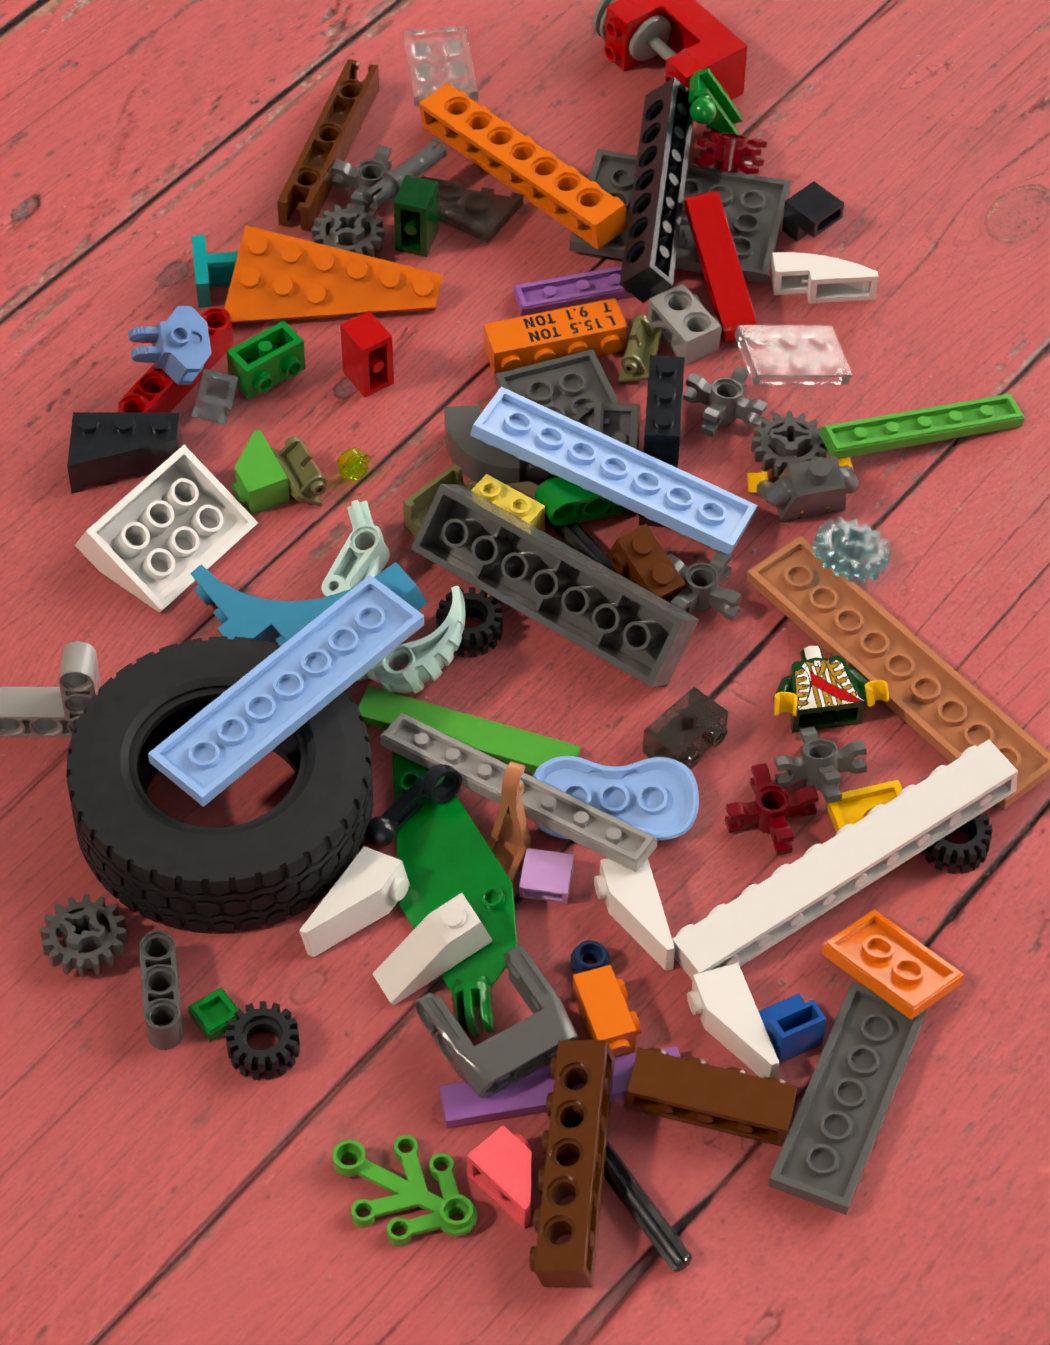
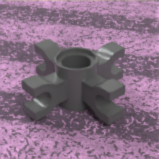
M379 145L374 158L361 162L357 167L336 159L332 166V173H337L332 181L333 186L357 189L351 197V203H355L353 209H358L361 205H364L365 213L368 212L370 204L374 201L372 200L369 204H366L362 193L379 182L383 174L391 169L392 162L388 161L392 153L391 148Z
M737 366L730 378L717 379L713 384L708 383L698 374L693 372L690 374L685 384L689 388L684 393L683 400L689 403H702L708 406L703 413V418L706 420L700 428L701 433L713 437L720 424H732L737 418L753 429L761 427V421L765 417L759 415L764 413L768 403L759 399L750 400L742 397L747 388L744 382L749 377L750 370Z
M717 551L709 564L696 563L690 567H687L679 558L671 553L668 555L686 583L683 587L684 591L677 595L670 602L671 604L689 614L693 610L706 611L714 607L720 614L731 621L740 613V607L737 604L741 600L742 595L734 590L725 589L718 585L721 580L731 573V567L727 564L732 560V554Z
M814 726L800 729V736L804 743V746H800L802 756L795 758L787 755L774 757V764L778 771L787 770L785 773L775 774L776 784L787 788L800 780H804L806 786L814 785L816 790H822L827 803L842 801V794L838 788V784L841 783V775L839 773L851 772L859 774L867 772V765L863 758L854 759L860 755H867V749L863 741L851 742L845 747L837 749L836 744L832 741L819 739Z

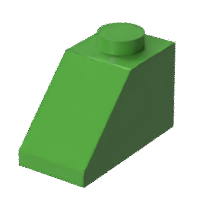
M261 430L254 431L234 467L236 483L232 484L235 499L240 504L244 503L251 515L290 501L288 477Z

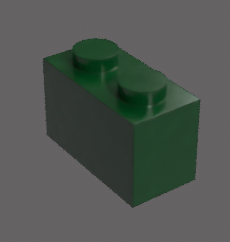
M408 175L405 176L394 200L396 251L424 257L428 256L439 231L438 182Z

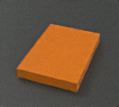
M875 909L823 943L822 955L910 1020L960 986L964 977L962 972Z

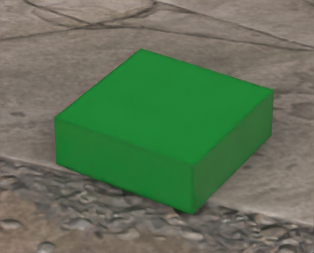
M222 987L188 1006V1014L209 1042L226 1033L230 1018L235 1020V1012L239 1010Z

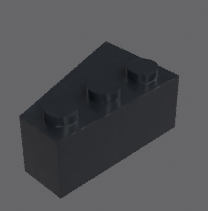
M73 412L67 463L71 493L81 492L82 486L103 482L104 486L114 484L115 478L135 473L137 478L150 475L182 447L183 440L179 413Z

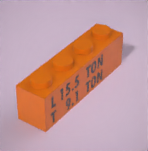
M616 298L483 324V348L494 377L497 373L591 349L594 350L596 356L626 350L627 325Z

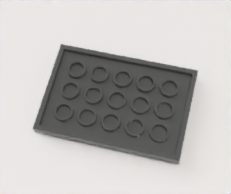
M598 149L589 180L595 181L603 190L623 201L627 210L626 220L628 226L637 155ZM688 164L684 198L716 190L719 192L744 279L746 281L767 284L771 269L772 252H775L783 222L785 201L789 198L791 181ZM683 199L675 268L703 273ZM627 229L599 250L572 232L569 250L623 259Z

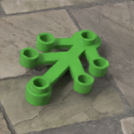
M401 1135L394 1142V1156L402 1163L407 1180L366 1160L365 1149L359 1142L355 1140L341 1141L335 1146L332 1153L333 1166L338 1174L345 1177L358 1175L395 1194L371 1201L368 1199L355 1201L351 1207V1219L357 1227H370L376 1221V1217L416 1207H421L430 1212V1214L409 1220L402 1217L392 1219L387 1225V1238L392 1245L397 1247L405 1246L411 1241L412 1236L438 1229L451 1236H462L469 1233L477 1223L476 1206L467 1197L459 1195L453 1175L454 1161L450 1155L437 1153L429 1161V1172L434 1180L439 1181L442 1193L441 1198L427 1190L418 1160V1142L413 1136ZM404 1145H408L413 1148V1150L408 1153H403L399 1149ZM347 1159H353L357 1162L354 1165L342 1164ZM444 1163L449 1168L445 1171H438L435 1169V1166ZM366 1209L371 1214L367 1217H359L357 1212ZM453 1214H460L464 1218L454 1221L449 1217ZM396 1228H403L407 1231L402 1236H396L392 1233Z

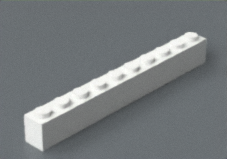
M989 739L979 746L974 745L967 748L960 758L947 766L941 765L937 767L927 779L917 785L911 784L905 787L898 797L885 805L879 804L875 806L865 818L854 825L847 824L836 833L835 837L823 844L813 845L805 852L803 857L792 864H783L774 871L771 877L760 884L748 886L735 900L727 905L720 904L709 913L708 917L695 925L689 924L683 927L672 939L675 947V960L691 980H693L694 974L739 963L741 967L1016 792L1018 770Z

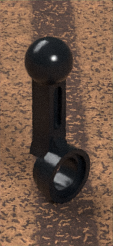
M438 764L427 771L424 779L418 776L414 784L381 816L374 817L369 821L366 827L368 841L378 847L387 846L394 840L396 831L428 800H433L438 804L449 802L457 795L461 788V774L450 765ZM444 776L443 781L435 787L437 782Z

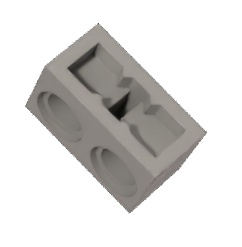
M684 284L649 299L648 319L652 328H663L661 339L677 357H685V365L719 350L722 327L718 318L714 315L711 316L702 305L700 298L696 294H692Z

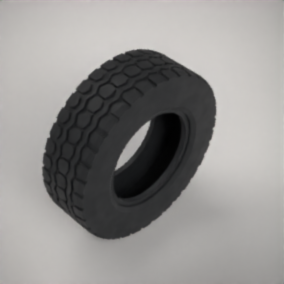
M228 636L209 637V640L204 641L202 638L187 640L179 646L175 643L160 648L159 652L155 654L152 651L136 659L134 665L130 663L116 673L114 679L111 677L99 688L98 695L94 694L87 703L84 713H81L74 727V733H72L68 749L66 777L79 846L90 869L99 882L102 883L103 887L114 898H119L123 905L134 912L139 910L141 916L156 923L160 920L163 921L165 926L180 930L186 927L190 932L208 933L209 930H215V934L235 933V929H241L244 932L259 929L262 924H267V926L286 920L288 915L293 917L308 909L311 902L316 904L328 894L329 888L335 885L364 846L367 838L366 827L372 819L373 813L371 747L363 717L347 690L342 692L272 750L292 767L297 778L285 798L264 815L251 821L228 827L196 826L184 823L165 814L146 795L153 777L159 771L149 763L148 753L279 648L276 643L264 640L254 642L253 638L245 637L228 639Z

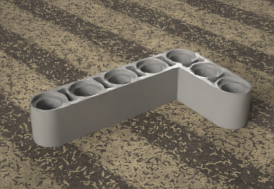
M80 641L65 644L62 648L60 687H0V737H72L74 727L81 713H84L85 706L94 694L98 695V690L102 686L95 648L88 643Z

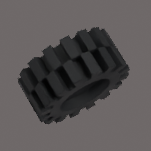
M469 587V593H464L463 588H460L464 596L466 617L479 618L483 623L473 628L464 627L457 656L464 657L465 651H470V657H477V650H480L482 655L488 653V646L494 649L497 646V640H501L503 631L502 607L500 603H497V598L492 595L487 598V592L483 590L479 594H475V587ZM451 592L446 595V601L441 599L439 602V609L436 611L437 628L445 621L452 605Z
M980 814L956 829L966 833L971 839L969 842L955 844L942 838L921 851L922 854L927 853L926 860L930 864L936 860V869L941 871L945 865L949 867L948 873L955 874L957 867H960L961 874L968 873L969 865L973 870L977 869L980 861L984 863L991 843L992 825H989L990 819L988 815L981 816Z
M259 1001V1009H254L253 1003L247 1004V1013L244 1014L239 1009L235 1012V1020L230 1018L227 1024L226 1043L231 1064L235 1069L239 1067L240 1074L245 1077L252 1071L253 1080L260 1081V1073H266L267 1080L274 1079L273 1072L276 1070L282 1076L286 1073V1065L292 1068L295 1065V1057H299L300 1040L297 1021L295 1017L291 1019V1012L285 1008L281 1012L280 1004L274 1002L271 1009L267 1008L266 1001ZM258 1032H271L276 1034L279 1039L274 1047L266 1050L253 1049L247 1042L249 1037Z

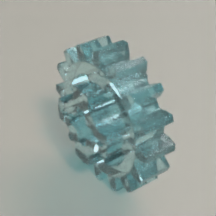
M838 517L836 523L828 519L824 526L820 525L812 544V549L816 550L814 557L816 559H824L822 567H832L835 569V576L841 573L846 574L848 581H852L854 576L858 577L862 582H866L868 576L877 580L879 574L885 573L892 551L887 549L889 545L887 540L879 539L881 536L880 531L873 532L867 523L859 526L856 519L853 518L850 523L845 522L842 517Z

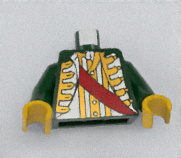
M808 646L800 652L802 661H796L791 664L790 675L781 679L773 696L774 716H779V713H790L792 733L800 732V729L813 726L818 730L862 724L865 701H867L869 707L874 706L876 700L890 701L886 681L872 680L868 682L854 669L848 668L844 658L840 656L824 658L822 650L818 646Z

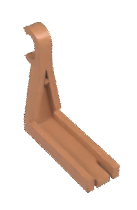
M511 761L503 777L501 806L487 844L514 886L524 863L526 849L530 848L531 837L521 798L525 785L519 784L526 766Z

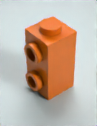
M611 965L574 974L572 997L588 1039L607 1040L614 1057L634 1052L636 1048V1035L641 1034V1027L636 1012H629L625 1001H628V994L623 979H616Z

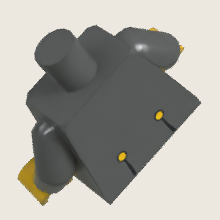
M833 456L827 458L816 457L810 461L790 464L774 483L769 481L768 471L747 473L748 492L758 493L769 504L776 506L780 522L845 511L846 493L855 492L859 486V479L853 469L851 457L841 459Z

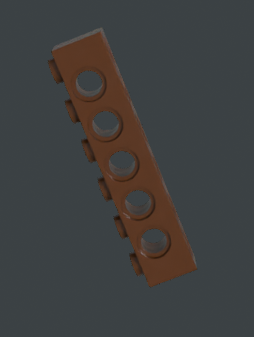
M559 1040L557 1055H553L551 1058L550 1071L552 1080H554L553 1093H548L546 1100V1110L548 1117H550L549 1130H544L542 1137V1149L544 1155H546L545 1168H540L538 1174V1188L542 1194L541 1207H536L534 1211V1228L538 1232L537 1246L531 1247L529 1257L530 1269L536 1273L543 1287L593 1288L615 1057L607 1040ZM587 1082L583 1088L572 1090L576 1084ZM579 1119L583 1120L577 1127L568 1128L571 1122ZM579 1157L575 1164L564 1166L565 1162L570 1158ZM575 1196L571 1203L559 1205L565 1197ZM566 1234L571 1235L566 1243L555 1244L559 1237Z

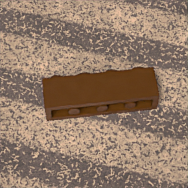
M638 1047L623 1108L783 1147L789 1130L797 1086L789 1085L785 1080L777 1077L761 1078L749 1075L745 1070L736 1067L724 1069L712 1066L700 1058L689 1057L684 1059L671 1056L668 1052L659 1048L643 1049Z

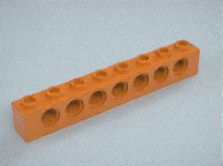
M447 83L419 102L422 125L426 130L599 250L627 229V210L620 198L612 196L603 190L598 183L590 181L581 175L575 167L565 164L553 152L545 150L536 144L531 137L523 135L514 129L508 121L501 120L491 113L486 106L480 105L469 98L464 91H459Z

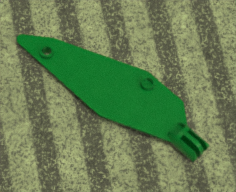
M392 751L395 803L414 784L418 776L424 779L429 769ZM444 776L437 782L435 787L443 781ZM457 795L449 802L443 804L428 800L396 831L397 859L403 861L410 884L405 897L399 901V905L413 929H415L428 914L460 893H463L493 941L441 976L452 993L453 1016L466 1033L467 1023L471 1036L481 1035L483 1022L486 1032L488 1034L493 1033L491 988L507 968L503 957L504 952L518 945L513 883Z

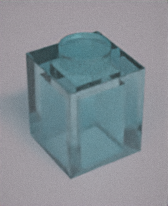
M204 369L198 384L191 416L225 425L232 409L238 377Z

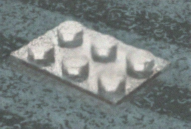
M466 26L403 31L414 106H419L420 101L447 83L459 91H464L472 100L478 101V88Z
M738 325L734 334L754 385H848L852 377L851 370L832 326Z

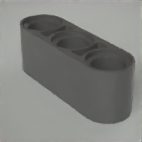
M155 930L144 935L139 945L143 1011L149 1043L159 1050H168L177 1046L183 1038L179 970L173 937L167 932ZM159 954L164 955V956L159 957V958H155V957H154L155 955H159ZM160 988H167L165 991H155ZM163 1022H169V1023H170V1024H168V1025H166V1026H158L159 1023H163Z

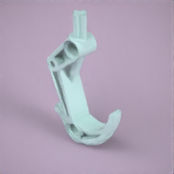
M354 500L351 502L352 506L347 507L353 531L322 583L321 589L325 597L349 590L369 575L375 577L382 571L389 560L390 551L384 542L381 529L378 526H374L367 501L359 502ZM459 586L451 587L452 605L445 621L434 632L419 640L399 645L357 681H364L368 678L379 682L386 691L393 693H409L413 691L416 694L424 689L425 682L437 680L443 673L441 669L444 666H449L454 658L453 653L458 650L462 640L466 610L464 596ZM407 665L404 669L399 670L400 667Z

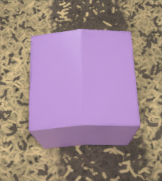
M527 848L521 873L519 896L521 898L568 904L575 854Z

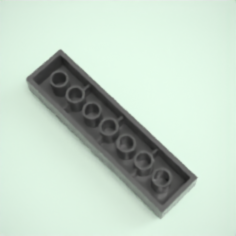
M440 484L411 547V550L651 687L668 685L699 621L695 616L459 484Z

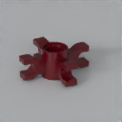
M703 131V138L706 139H697V145L706 149H701V158L695 157L694 164L708 167L714 164V168L719 170L744 172L746 174H758L759 167L755 166L764 165V159L755 157L761 156L762 149L760 147L766 148L767 141L762 139H750L747 141L748 138L742 135L717 133L714 131Z
M766 763L751 766V771L754 778H750V785L756 795L755 801L726 804L728 816H725V823L727 829L731 833L740 831L747 826L755 825L761 832L771 834L777 856L792 853L790 841L794 840V835L790 825L787 823L788 817L817 814L815 802L819 801V796L816 788L812 785L801 788L794 793H788L784 787L772 784Z

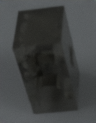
M693 687L644 730L643 753L649 758H671L692 769L699 763L702 755L711 746L717 747L725 739L728 733V711L699 689Z

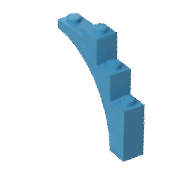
M396 562L374 577L416 610H420L428 603L418 586ZM202 564L190 573L199 584L194 591L207 606L213 602L218 607L213 613L222 623L217 629L223 636H228V639H234V637L253 638L254 642L264 640L276 643L280 647L351 590L349 589L319 599L300 601L268 600L235 590L219 581Z

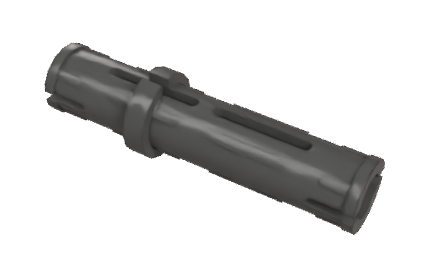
M434 138L396 169L386 171L379 182L362 193L365 203L369 204L373 200L374 202L369 207L377 210L380 205L393 195L397 196L406 175L418 177L448 155L444 143L437 148L436 146L441 140Z

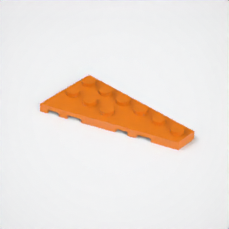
M245 225L224 309L230 313L232 324L241 322L259 323L283 319L288 321L329 318L352 314L362 315L368 311H371V313H398L435 310L443 274Z

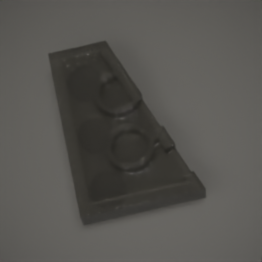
M421 177L438 182L439 221L487 243L493 239L523 205L524 194L512 192L511 197L494 194L495 189L482 187L481 191L464 189L462 184L458 182Z

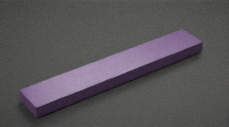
M678 1046L662 1049L668 1052L669 1055L680 1058ZM636 1053L615 1057L611 1101L626 1098ZM550 1068L539 1069L486 1098L479 1097L466 1082L439 1086L446 1128L547 1112L548 1093H553L554 1080H552ZM587 1082L576 1084L572 1090L583 1088Z

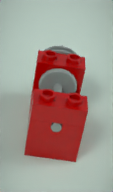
M696 0L600 1L594 12L593 28L605 40L604 52L607 59L615 63L622 71L625 72L659 54L666 61L664 83L675 77L689 89L690 77L697 71L709 68L731 100L744 94L748 46Z

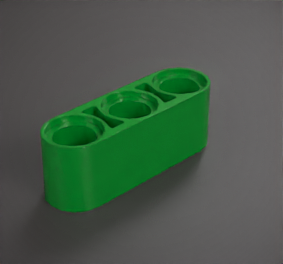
M561 477L543 482L536 489L534 496L537 502L545 505V514L555 526L600 519L631 511Z

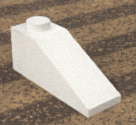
M364 846L299 930L307 954L316 957L389 914L396 903L405 897L410 886L403 861Z
M609 858L601 859L600 875L594 876V885L598 899H605L608 913L665 971L672 970L675 947L649 860L647 859L639 870L635 872Z
M460 893L428 914L372 974L392 1006H395L493 940L463 893Z
M739 963L694 974L692 991L687 992V999L692 1014H699L704 1029L759 1077H777L779 1061Z

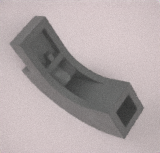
M479 405L444 407L445 442L448 454L452 462L462 468L463 474L478 483L488 474L504 484L518 483L519 480L554 478V475L548 471L470 436L472 426L480 416Z

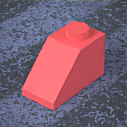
M502 1125L467 1155V1175L525 1229L530 1224L532 1149L522 1135L518 1133L512 1134Z

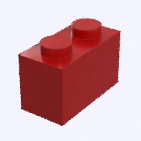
M371 311L358 317H353L341 324L343 373L364 397H367L394 384L392 336Z

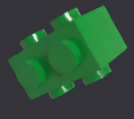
M285 321L270 327L227 351L229 380L248 400L267 392L273 386L298 375L306 369L304 340Z

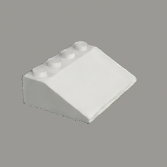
M183 445L86 530L75 546L102 574L160 613L195 581L190 574L201 564L208 570L254 528L258 522L196 456Z

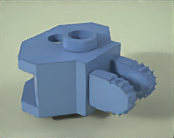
M177 306L168 320L159 321L157 327H133V329L128 331L129 340L133 343H152V346H139L131 350L132 360L139 363H154L156 369H163L177 385H191L211 355L207 322L192 306Z

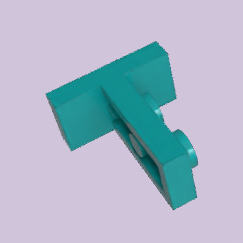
M205 234L193 235L191 237L198 308L212 307L210 287L230 285L238 251L207 254Z

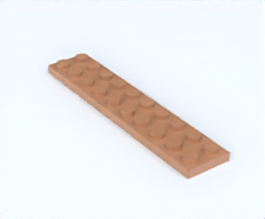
M801 535L747 571V581L832 657L840 656L844 658L848 668L854 669L868 682L872 680L886 681L890 701H881L948 761L954 762L960 758L967 748L974 745L979 746L989 739L1018 770L1016 792L997 803L1003 810L1050 776V752Z

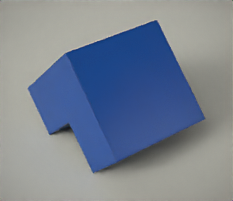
M800 993L758 1011L779 1064L823 1044L826 1017L814 999L805 1003Z

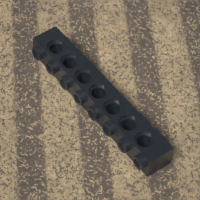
M675 77L645 95L620 285L642 303L673 286L693 127V119L690 115L692 104L689 103V89Z

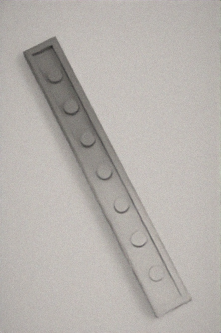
M400 713L380 735L381 746L427 769L438 764L452 766L461 774L462 786L501 805L502 781L508 766L507 764L403 713ZM523 773L519 784L525 785L521 798L526 818L635 872L639 870L657 848L656 837Z

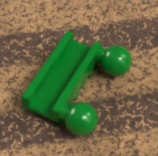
M709 68L695 72L690 77L689 103L692 104L690 115L692 119L698 124H706V127L712 128L714 132L740 135L734 124L742 122L743 117Z

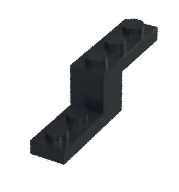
M650 355L644 453L678 468L685 357ZM639 514V526L647 523L648 526L666 527Z

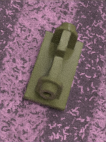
M643 314L636 315L630 322L631 330L625 354L621 360L622 366L618 379L619 383L648 380L650 355L658 354L663 328H652L648 317Z
M292 436L286 440V446L282 450L270 447L288 477L290 494L301 503L308 502L321 507L323 503L318 495L326 491L327 481L316 462L310 461L313 457L304 441L296 436Z

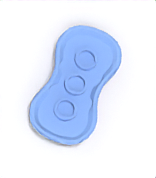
M559 756L542 763L533 775L534 778L656 837L657 840H669L686 833L693 826L698 813L699 792L692 771L685 764L667 757L647 758L626 766H604L580 757ZM535 822L543 832L557 838L568 839Z

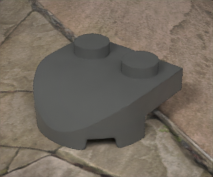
M595 401L584 405V408L578 411L573 418H570L639 450V404H603L602 401Z

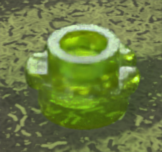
M351 448L345 451L336 462L339 474L343 479L357 480L362 478L368 471L367 464L370 462V457L366 453L363 454L359 448Z

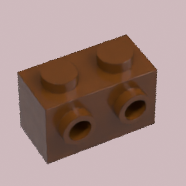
M647 523L618 538L607 555L618 574L668 602H671L679 595L686 584Z

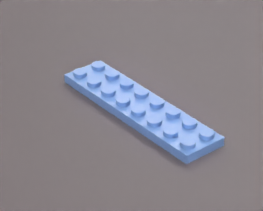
M503 387L498 390L477 418L470 433V436L488 445L501 449L520 460L531 463L548 471L550 474L574 483L585 490H589L649 520L677 531L681 535L690 537L716 551L727 554L732 553L752 520L758 506Z
M367 576L148 753L149 763L204 807L424 626V615L373 576Z

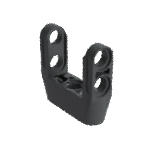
M521 945L504 952L503 957L508 969L509 980L533 1015L476 1046L472 1044L443 999L428 993L415 1000V1008L422 1023L452 1068L481 1098L494 1095L551 1063L552 1056L557 1055L559 1040H579L560 998Z

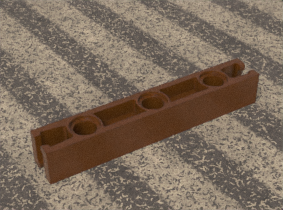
M347 60L277 200L279 225L290 227L293 219L289 217L297 208L300 211L301 230L311 231L315 219L318 217L333 186L332 181L337 174L332 173V166L336 159L345 161L379 92L378 65L370 64L365 79L358 81L357 70L360 67V63L355 60Z

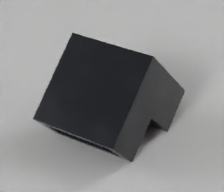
M813 181L785 201L782 231L795 241H799L807 234L815 238L843 217L844 202Z

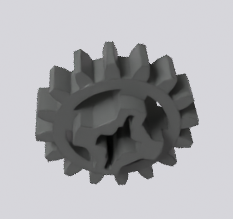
M348 203L346 209H341L339 205H334V212L331 213L328 210H324L323 218L315 219V227H312V240L315 243L374 257V251H382V243L385 242L382 218L376 219V212L374 210L365 213L364 205H361L358 209H353L352 203Z
M788 411L784 418H781L778 413H773L772 422L763 418L761 427H755L752 438L751 451L754 452V461L762 462L763 471L773 469L774 477L777 478L790 464L810 461L816 457L826 458L828 450L819 435L821 429H817L818 421L815 419L806 422V414L803 413L798 418H793L791 411Z
M85 894L82 902L79 903L72 896L68 897L69 906L65 908L60 904L54 905L56 916L46 915L44 917L46 927L40 929L44 955H49L53 967L62 963L64 974H68L73 968H77L79 977H84L86 969L92 968L93 972L97 975L100 974L101 964L105 963L109 967L114 966L113 955L123 956V943L128 942L124 915L118 914L117 905L113 904L106 908L104 897H100L95 903H92L89 894ZM103 923L108 926L110 933L106 932V927L102 926ZM59 937L62 938L63 944L67 945L65 948L59 943Z

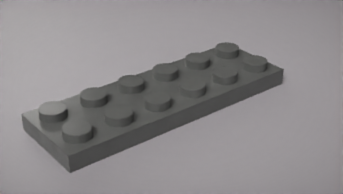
M855 982L851 983L769 1177V1187L847 1215L926 1018L927 1009L910 1020L866 986Z

